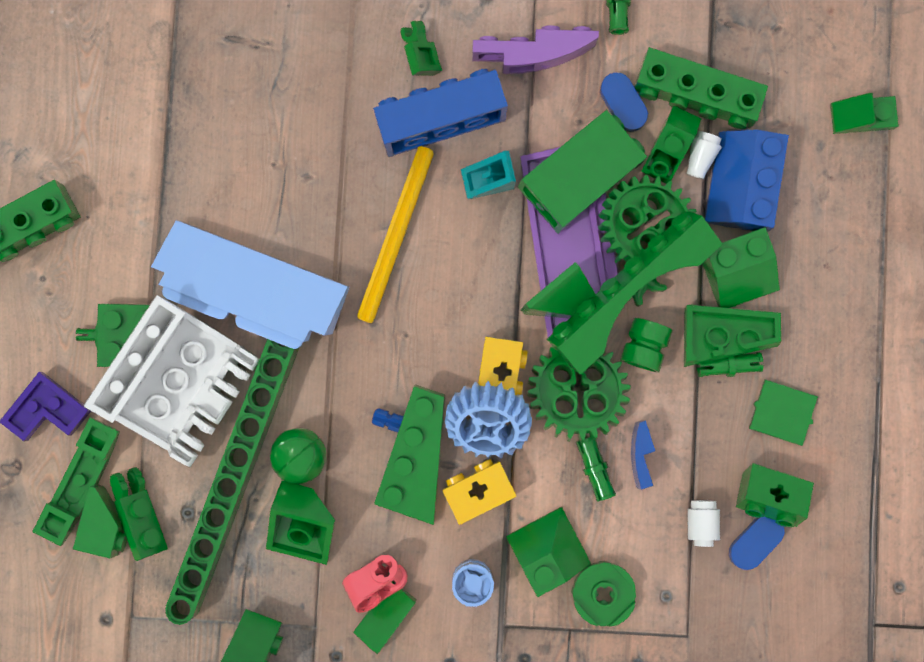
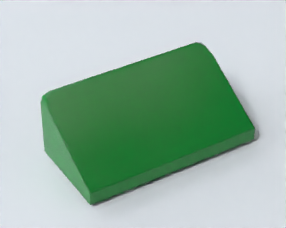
M404 589L395 592L381 601L375 608L369 610L353 633L373 652L378 654L412 609L417 599Z

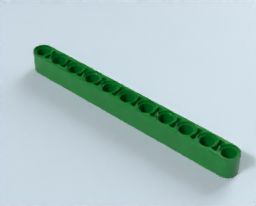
M269 339L266 341L166 604V616L174 624H186L201 609L299 348L282 347L279 343ZM278 359L282 364V370L280 374L272 377L267 371V365L271 360ZM265 388L269 391L271 398L270 402L262 407L256 402V394L259 390ZM250 418H254L259 423V431L254 436L248 435L245 431V423ZM238 448L244 449L248 455L247 462L243 466L236 464L233 458L234 452ZM226 478H230L236 483V491L232 496L225 494L222 489V484ZM215 508L220 509L224 513L225 520L222 525H216L211 520V512ZM202 539H208L213 544L211 555H205L201 552L199 545ZM191 569L197 570L201 574L202 580L200 585H194L189 581L188 573ZM178 600H184L189 604V615L179 613L177 610Z

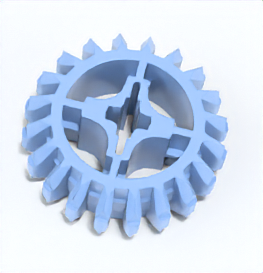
M487 381L485 386H480L475 382L472 389L463 386L460 393L455 392L452 401L447 405L445 428H447L448 438L453 439L454 446H462L464 453L472 451L475 457L483 454L487 456L488 460L491 455H497L501 459L505 452L513 455L516 448L522 449L524 442L528 440L530 435L532 417L529 404L524 403L523 395H515L513 387L505 390L502 383L496 387L491 386L489 381ZM468 415L471 417L469 420L466 419Z

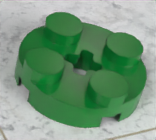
M607 561L592 563L579 572L571 590L574 606L579 615L585 621L595 626L611 627L621 624L632 614L636 603V587L632 577L619 565ZM608 586L611 587L612 590L609 594L612 598L610 601L607 602L602 599L599 602L596 600L599 587L604 589Z

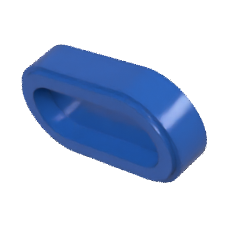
M618 72L607 75L602 81L600 94L611 114L616 115L622 121L625 131L634 132L641 129L647 121L648 111L630 79Z
M767 517L755 518L730 545L729 557L731 562L743 570L756 568L782 541L785 533L784 527L778 525L776 520Z

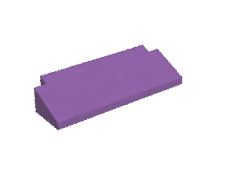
M560 147L520 156L523 177ZM606 193L574 218L559 234L556 233L527 199L540 290L544 289L575 262L580 266L595 294L600 291L601 285L606 280L615 277L619 273L618 265L614 262L616 258L615 251L612 253L606 252L611 246L610 242L600 241L606 231L598 230V226L605 221L599 218L598 214L605 209L602 203L607 198ZM545 317L547 336L552 335L553 329L559 323L568 319Z

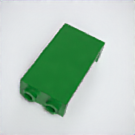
M606 109L523 177L518 188L556 233L559 234L574 218L634 168L637 169L645 161L647 155L643 145L637 139L631 138L624 130L622 121L616 115H611Z

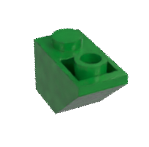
M673 105L641 172L653 178L660 176L661 181L666 184L671 181L696 136L701 118Z

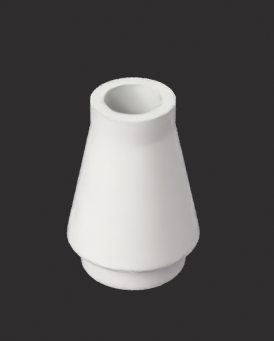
M702 131L697 132L691 144L687 175L704 180L707 171L722 148L720 146L722 138Z

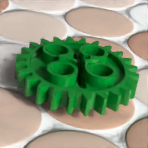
M644 175L640 183L633 176L628 181V184L622 181L617 186L618 190L614 188L608 194L610 198H606L602 203L605 209L598 214V217L605 221L598 226V230L607 232L600 241L610 242L611 246L606 252L612 253L616 251L618 255L615 258V263L620 262L622 259L627 262L632 257L638 256L644 251L640 241L648 244L652 238L665 232V226L670 227L673 219L686 211L697 212L696 209H687L686 205L690 202V198L682 200L679 197L682 193V188L673 192L671 190L672 181L662 186L660 176H657L650 183L648 175ZM647 200L654 202L657 210L652 209L648 205ZM666 211L670 212V216L660 220L654 227L650 226L631 240L627 238V235L637 231L643 224L650 223ZM622 215L630 217L633 225L626 224Z
M553 347L549 348L550 359L543 355L540 356L539 361L543 367L533 366L532 372L538 377H529L528 384L536 388L528 390L527 396L536 398V400L530 403L529 407L530 409H540L535 419L536 421L543 418L547 420L544 430L554 426L556 427L554 437L557 438L564 431L566 432L568 442L572 439L573 434H578L580 443H583L588 433L594 441L598 437L597 430L607 435L609 433L607 423L617 427L619 420L615 415L624 417L626 410L620 405H627L630 402V398L622 394L629 392L631 385L622 384L628 377V373H618L622 362L611 363L613 352L600 356L586 369H596L601 374L600 380L591 381L587 378L585 371L580 375V389L584 391L581 398L583 418L578 417L577 392L573 391L576 384L575 370L563 360ZM563 370L569 374L570 380L564 383L559 382L554 378L553 374L556 371ZM597 399L603 404L604 410L594 412L590 410L587 402ZM559 401H567L571 404L572 411L567 414L561 413L556 409L555 404Z

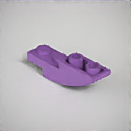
M549 25L536 29L534 41H529L525 37H513L510 41H498L496 37L483 36L479 40H473L472 61L503 62V74L540 71L569 62L595 47L599 31H591V28L585 26L574 27L572 30H560L558 26Z

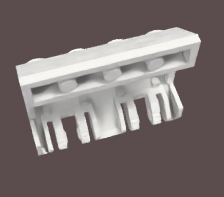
M156 295L84 404V407L112 423L116 420L166 449L170 457L191 467L198 455L185 444L200 452L205 445L201 440L188 433V431L194 424L204 433L212 435L216 428L204 420L203 416L218 425L233 403L220 390L222 389L235 398L240 392L234 385L223 380L226 373L230 370L239 379L247 381L250 374L237 366V364L241 363L254 371L260 359L185 310Z

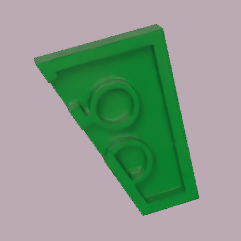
M686 305L684 367L778 347L782 341L781 313Z

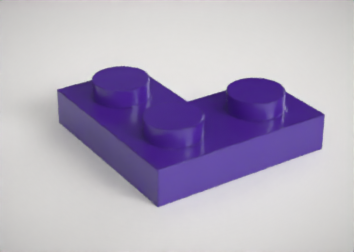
M38 372L1 418L0 423L22 441H28L45 419H48L68 436H72L90 414L91 410L84 407L82 402L44 372Z

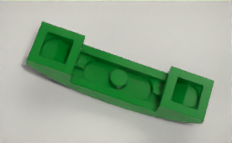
M93 417L89 418L75 445L78 449L51 502L46 503L32 531L33 533L58 546L64 544L82 515L89 486L98 485L105 471L120 431Z

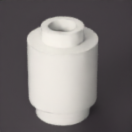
M691 501V508H688V539L694 540V546L712 547L714 546V541L720 540V509H717V501Z

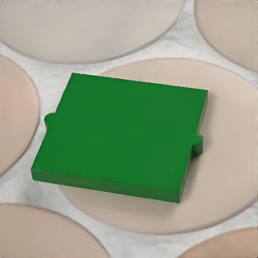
M764 380L758 401L753 403L755 410L749 429L803 446L809 424H813L811 417L818 397Z

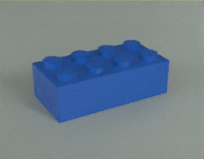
M488 69L477 70L470 74V78L458 81L457 78H452L439 84L440 87L432 90L419 88L410 92L409 97L399 100L396 97H391L378 103L379 106L373 107L387 156L392 157L417 149L419 146L434 144L506 121L508 105L497 71L488 72Z

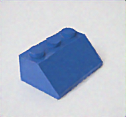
M763 130L720 131L718 137L722 138L720 142L722 148L713 164L705 220L708 224L747 231H756L766 227L768 232L775 225L789 135Z

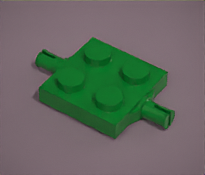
M98 304L95 329L77 328L76 334H88V336H76V340L95 341L97 347V367H109L150 305Z

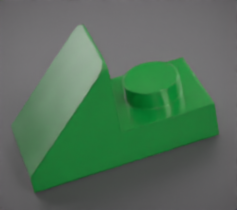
M867 93L830 104L833 134L892 130L899 127L896 96L873 98V93Z

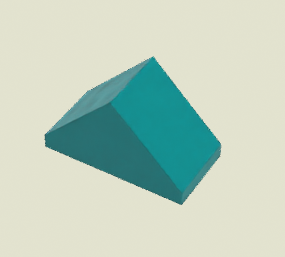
M509 151L500 152L461 169L467 199L510 191L515 188L516 179Z

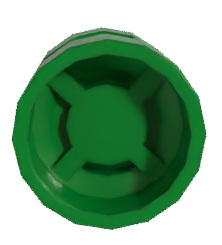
M633 318L628 333L632 340L625 343L620 360L629 365L659 373L664 360V354L661 352V349L668 347L673 330L649 320Z

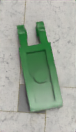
M134 467L126 473L132 495L128 496L129 488L122 474H112L109 483L116 500L114 504L134 560L139 561L165 551L168 547L149 494L145 490L146 482L139 468Z

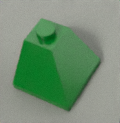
M575 262L521 308V311L524 315L569 319L576 313L577 307L585 300L591 299L595 292L580 266Z
M281 481L270 509L266 549L327 565L335 519L313 488Z
M562 507L506 536L537 598L566 583L591 564Z

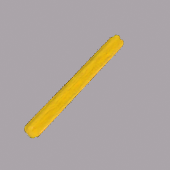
M424 146L417 148L357 314V318L366 323H373L434 155L433 150Z

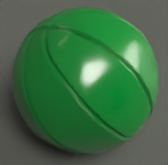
M294 428L284 431L276 438L270 451V463L274 472L282 480L293 484L312 481L321 473L326 462V448L322 439L313 431L305 428Z

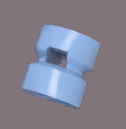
M469 559L461 562L455 568L452 577V590L460 603L466 606L477 607L490 599L494 591V580L490 568L484 562Z

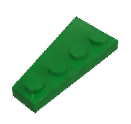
M416 384L414 385L374 502L377 506L432 525L435 522L445 394Z

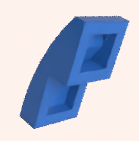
M646 421L635 422L631 441L633 476L636 487L640 490L653 486L644 455L655 452V448Z

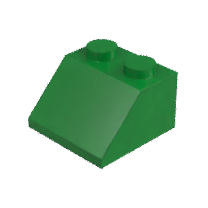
M766 227L722 242L723 245L702 263L717 305L720 308H731L780 290L777 257Z

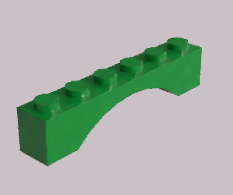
M691 211L678 215L673 219L671 226L665 232L649 241L648 247L643 252L629 259L620 273L606 280L601 285L598 293L591 299L582 302L577 307L575 314L567 321L559 323L553 329L552 335L547 338L548 342L563 360L581 375L605 353L608 336L616 318L625 304L638 290L651 280L669 271L683 267L700 266L723 243L703 216Z

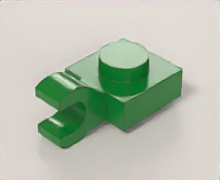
M412 21V28L403 27L400 30L402 39L408 43L404 46L411 74L412 76H435L442 71L434 42H427L424 23L422 21Z

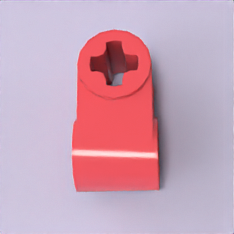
M381 555L361 569L350 573L343 580L342 584L356 612L364 613L375 608L381 601L401 590L407 582L408 575L406 570L392 556Z

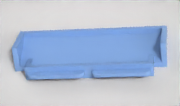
M178 220L175 221L151 265L152 268L164 272L158 285L163 286L162 294L166 299L216 319H225L229 313L236 315V325L239 328L292 349L299 348L303 342L309 341L312 331L324 336L333 334L350 288L339 282Z

